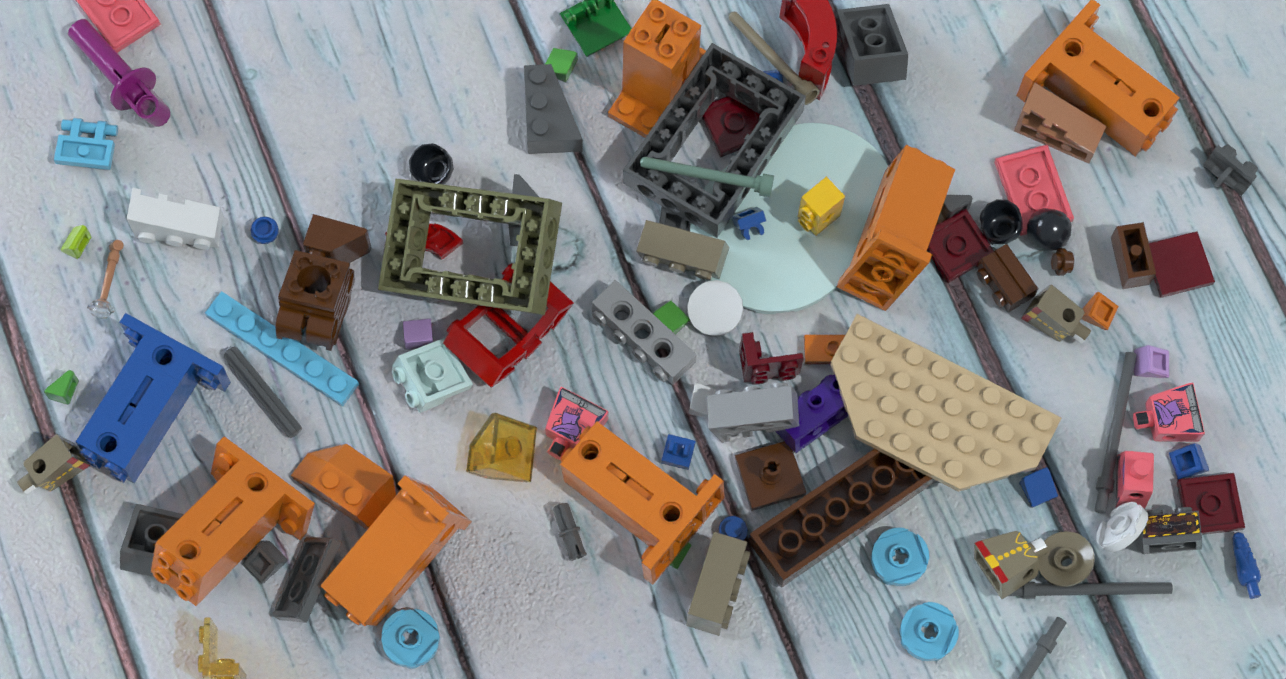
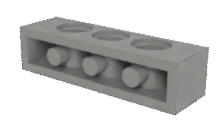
M614 280L592 302V316L600 325L604 326L606 324L610 327L616 340L623 345L627 343L633 349L632 353L640 362H647L654 368L653 373L662 382L667 380L673 386L696 363L697 354L617 280ZM623 311L629 317L626 320H618L614 315L617 312ZM639 330H645L649 333V336L645 339H639L634 334ZM666 349L670 354L665 358H660L656 356L655 351Z

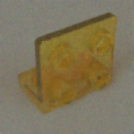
M205 617L204 626H199V643L203 644V655L198 656L199 673H202L203 679H246V673L239 663H235L234 659L217 660L218 628L211 617Z

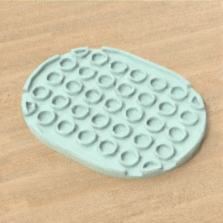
M823 123L794 125L760 175H774L770 198L759 196V193L754 192V189L751 188L734 213L737 214L756 206L762 209L766 218L765 222L760 223L764 227L763 235L758 234L756 227H751L749 229L750 240H746L742 236L741 230L734 226L732 218L718 238L690 223V232L724 240L729 246L720 279L711 277V280L705 281L719 280L730 284L741 296L743 308L762 314L800 311L827 297L837 289L836 286L839 278L851 264L884 172L888 167L884 158L870 143L844 128ZM827 176L845 195L841 216L815 236L811 231H806L800 225L797 216L801 197ZM710 181L704 188L705 191L712 195L715 181Z

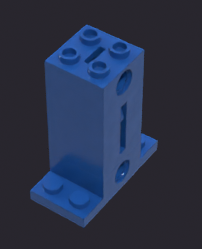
M125 313L119 323L124 330L123 334L129 339L128 343L135 350L77 438L76 443L81 449L80 454L86 458L85 461L97 469H100L102 466L110 471L109 474L122 483L128 480L135 484L200 379H202L201 383L205 387L213 391L218 388L225 392L231 382L224 367L219 363Z

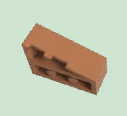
M1034 83L1014 131L1089 164L1106 126L1096 118L1087 115Z

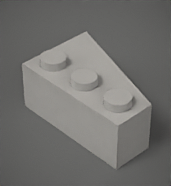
M776 383L771 385V388L766 389L750 386L745 387L741 392L719 390L715 392V395H707L708 427L722 443L729 442V436L740 433L743 434L744 438L753 436L752 431L766 430L767 433L799 426L797 392L786 383Z

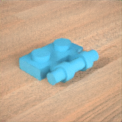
M73 118V120L63 119L61 129L70 131V136L58 135L54 156L55 163L111 170L115 143L113 140H105L107 135L117 136L118 125H109L107 121H98L97 123L84 122L80 118ZM82 133L95 134L94 138L81 137Z

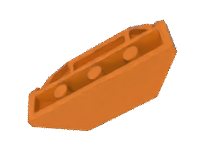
M348 444L308 453L291 474L294 480L366 530L396 496L393 475Z

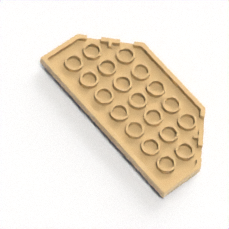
M856 314L830 364L839 385L840 395L846 412H848L855 439L958 492L983 483L987 484L1005 479L1017 473L1035 470L1062 419L1052 412L859 314Z

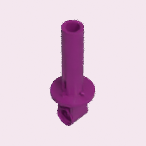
M80 19L73 23L68 30V36L114 86L110 96L111 104L117 110L132 108L138 116L155 127L166 124L170 118V109L153 91L156 84L155 73L145 67L132 70L88 20Z

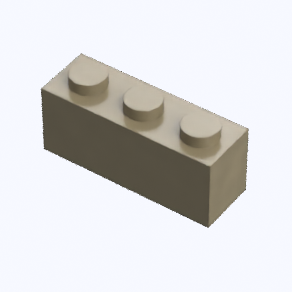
M646 220L636 252L643 258L642 262L658 266L659 263L669 265L668 268L672 271L684 273L685 270L695 272V276L698 278L711 280V277L720 279L729 246L724 240Z

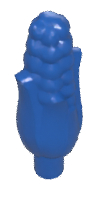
M1236 532L1232 540L1238 580L1242 586L1247 587L1250 599L1259 598L1261 596L1258 582L1261 580L1260 570L1256 559L1253 557L1247 538L1243 533Z

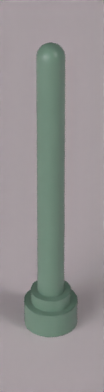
M643 157L640 160V165L643 168L752 188L754 192L759 193V196L769 198L771 196L774 175L763 174V176L757 175L754 178L650 157Z

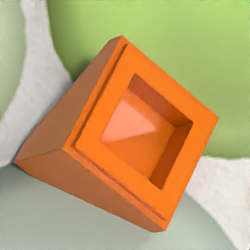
M1096 292L1083 307L1085 314L1081 320L1108 330L1119 306L1102 293Z

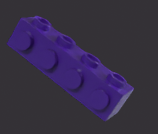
M830 374L820 382V385L811 391L803 392L799 396L798 427L775 431L795 454L849 416L842 401L835 375Z

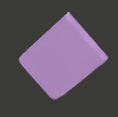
M431 318L403 321L406 349L420 348L433 342Z
M1150 345L1134 350V353L1137 354L1134 366L1135 376L1169 378V350Z

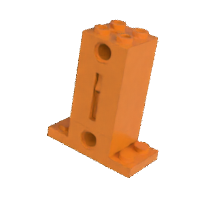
M651 0L623 41L622 92L608 111V117L646 138L706 52V50L700 48L702 25L658 0Z
M1090 0L1024 74L1016 96L1023 102H1026L1034 83L1041 87L1045 86L1059 98L1099 120L1106 126L1104 133L1136 157L1142 149L1146 152L1155 142V137L1159 132L1163 133L1171 124L1173 116L1178 111L1175 106L1180 97L1094 32L1095 28L1093 26L1099 19L1097 13L1101 5L1095 0Z
M905 145L884 172L851 264L839 278L836 287L886 311L930 262L932 254L927 252L955 169L941 160H936L922 153L917 148Z
M596 421L592 427L587 426L579 436V443L574 448L570 447L561 457L560 461L562 463L560 465L564 482L649 546L641 557L643 560L641 564L644 579L653 585L725 498L724 481L714 474L710 480L705 479L696 490V496Z
M225 436L216 444L211 475H213L217 483L156 542L151 573H153L156 580L162 584L166 583L176 591L181 599L190 601L195 606L277 524L281 526L284 532L294 535L301 540L308 531L315 505L313 501Z
M404 475L398 482V485L402 488L321 584V587L326 591L324 596L335 606L341 605L348 610L346 616L355 624L377 626L459 528L465 530L472 522L429 484Z

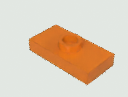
M804 335L805 364H831L845 335Z

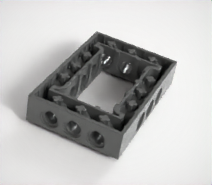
M711 43L623 169V184L718 238L751 188L714 182L712 195L700 188V184L697 182L691 183L678 174L643 168L640 165V160L643 157L672 161L718 93L722 92L760 114L758 124L750 135L747 134L745 136L743 146L736 156L732 155L730 164L725 171L756 178L757 175H761L803 113L806 96Z

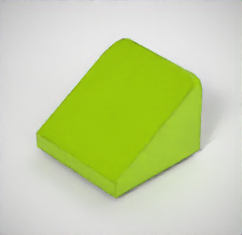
M84 225L74 227L63 244L61 251L73 258H80L92 238L87 227Z

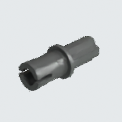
M561 503L554 506L553 512L561 532L558 536L563 538L569 561L586 556L587 553L578 532L581 529L576 527L569 504Z

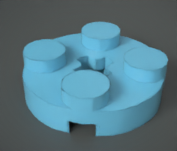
M889 529L882 533L873 545L871 553L873 570L887 585L907 586L913 584L926 571L929 562L927 544L921 536L908 531L909 529ZM896 550H900L901 554H907L908 558L904 559V564H899L898 561L893 560L892 557L895 556Z
M926 602L909 609L900 625L901 645L910 655L922 661L941 660L952 651L959 636L958 625H956L951 611L935 602ZM930 624L934 626L933 631L937 633V636H931L927 639L924 637L921 628H927Z
M419 609L397 611L386 620L382 628L381 641L385 654L393 663L414 669L426 664L434 657L439 647L440 635L436 622L428 613ZM415 631L418 634L416 636L417 643L414 645L412 643L404 644L406 640L403 636L404 633L412 634Z

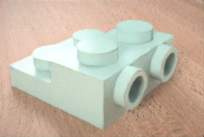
M445 338L399 355L392 366V376L397 384L402 383L407 391L405 397L408 405L412 408L416 407L419 413L443 404L447 398L469 390L473 385L457 356L443 344Z

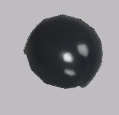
M434 143L422 144L413 151L409 159L410 173L419 182L444 185L450 179L454 170L450 154Z
M996 199L988 203L980 214L983 234L991 243L1008 244L1017 239L1023 229V219L1017 205L1009 200Z
M1039 209L1031 215L1027 224V236L1032 245L1044 250L1053 251L1064 247L1071 236L1072 224L1070 219L1059 210Z

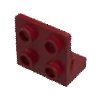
M753 332L743 333L741 336L739 356L744 383L751 382L753 385H759L768 382V379L774 378L787 381L796 378V375L800 374L804 360L803 353L762 358L760 341H755Z

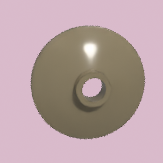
M1064 531L1055 533L1044 540L1048 553L1039 557L1038 560L1039 572L1045 580L1056 586L1069 587L1081 583L1089 576L1094 567L1095 555L1091 544L1086 538L1075 532ZM1065 559L1072 560L1069 566H1063L1062 562Z

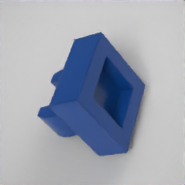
M757 206L734 214L731 217L734 226L741 230V234L746 240H750L749 229L751 227H756L759 235L764 234V227L760 223L765 222L766 218L764 211Z
M668 434L661 464L689 470L696 441Z

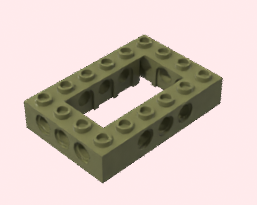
M395 178L378 290L545 315L562 202L548 198ZM439 214L521 226L520 235L516 237L518 248L515 264L512 263V269H514L512 282L497 278L491 279L470 274L463 275L449 271L442 272L422 268L430 215Z

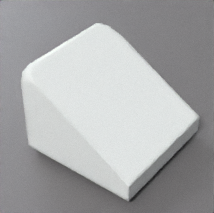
M695 383L689 414L708 418L707 395H715V392L718 390Z

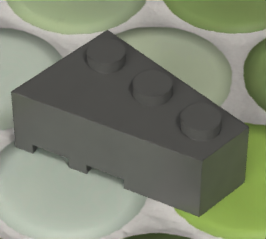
M524 65L528 154L583 152V139L552 65Z

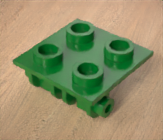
M584 0L560 13V16L586 57L626 37L632 29L614 0Z

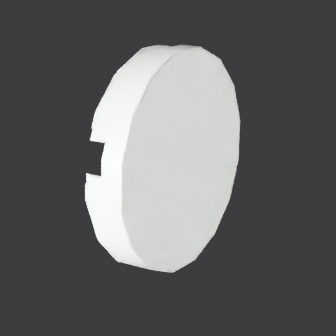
M719 280L707 281L698 286L690 295L687 305L688 316L693 326L703 334L713 337L724 336L734 330L741 322L744 312L743 300L738 291L730 284Z
M1128 502L1118 506L1109 514L1111 518L1108 522L1103 521L1100 524L1096 534V541L1106 552L1113 553L1124 549L1136 540L1144 530L1148 521L1147 511L1136 502Z

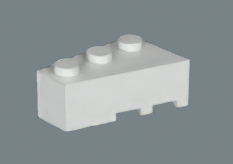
M132 188L127 221L139 241L144 243L164 241L168 245L176 247L182 246V244H189L202 250H208L210 247L218 248L224 218L220 207L186 199L184 203L167 201L168 195L158 194L157 199L140 195L141 189Z

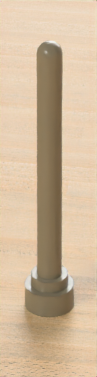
M733 11L729 14V20L795 88L794 90L806 96L805 105L812 103L819 95V89L811 81L802 80L737 12Z

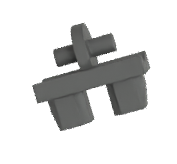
M1229 144L1223 147L1218 145L1203 166L1218 177L1214 183L1217 188L1225 183L1242 196L1256 179L1258 167L1250 161H1246L1244 164L1239 162L1235 158L1237 155L1236 150Z

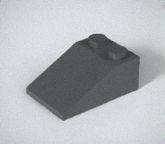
M882 4L837 10L836 15L847 70L853 86L906 80L908 52L890 5Z

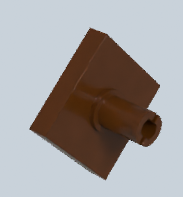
M785 441L735 455V461L751 511L806 496L805 486L794 452Z

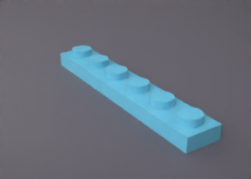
M222 291L205 312L206 317L342 407L359 385L356 379L297 340L285 337L282 340L277 339L276 327Z

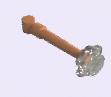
M115 240L109 245L111 252H109L107 258L108 264L100 298L87 305V308L91 310V315L97 318L105 319L108 318V315L110 316L115 312V308L107 301L116 264L119 261V251L124 247L121 240Z

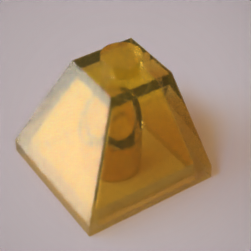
M492 413L469 444L466 472L486 479L531 482L537 427L498 413Z

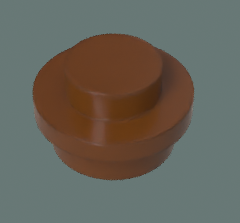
M1058 248L1051 258V267L1058 276L1071 273L1074 268V255L1065 248Z

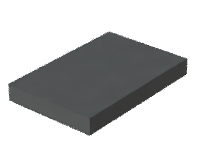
M306 537L272 613L273 617L282 621L307 623L321 591V584L325 581L339 549L340 541L334 538Z

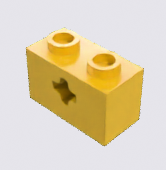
M827 176L805 193L800 201L797 216L798 222L806 231H811L815 236L841 216L845 195Z

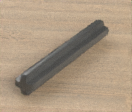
M235 346L228 349L224 354L225 360L289 438L298 435L302 430L301 425L242 352Z

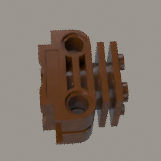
M297 250L294 251L278 296L280 308L276 319L277 339L282 340L285 337L301 341L304 336L307 343L324 346L328 351L332 350L333 345H336L355 283L354 269L349 268L350 263Z

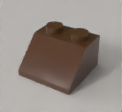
M315 214L312 216L303 242L305 253L348 263L370 253L372 248L367 228Z

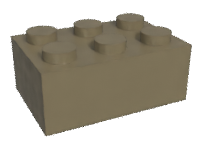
M717 532L713 533L690 605L686 626L717 636L720 635L722 628H728L733 607L729 606L730 601L736 602L742 579L737 577L738 574H745L750 552L745 551L746 541Z

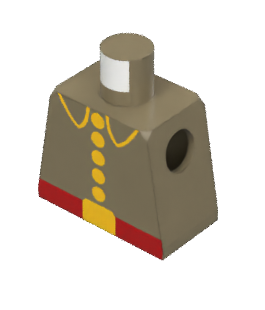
M1052 284L1034 297L1021 317L1027 323L1059 342L1071 336L1082 344L1091 332L1089 328L1080 323L1085 314L1084 310Z
M56 434L23 462L28 473L19 479L17 483L27 495L38 487L53 491L90 465L85 461V457L80 454V450L75 443Z
M1019 531L1005 533L974 543V559L1001 599L1006 598L1034 579L1039 571L1038 558L1048 553L1047 546L1042 538L1027 543Z

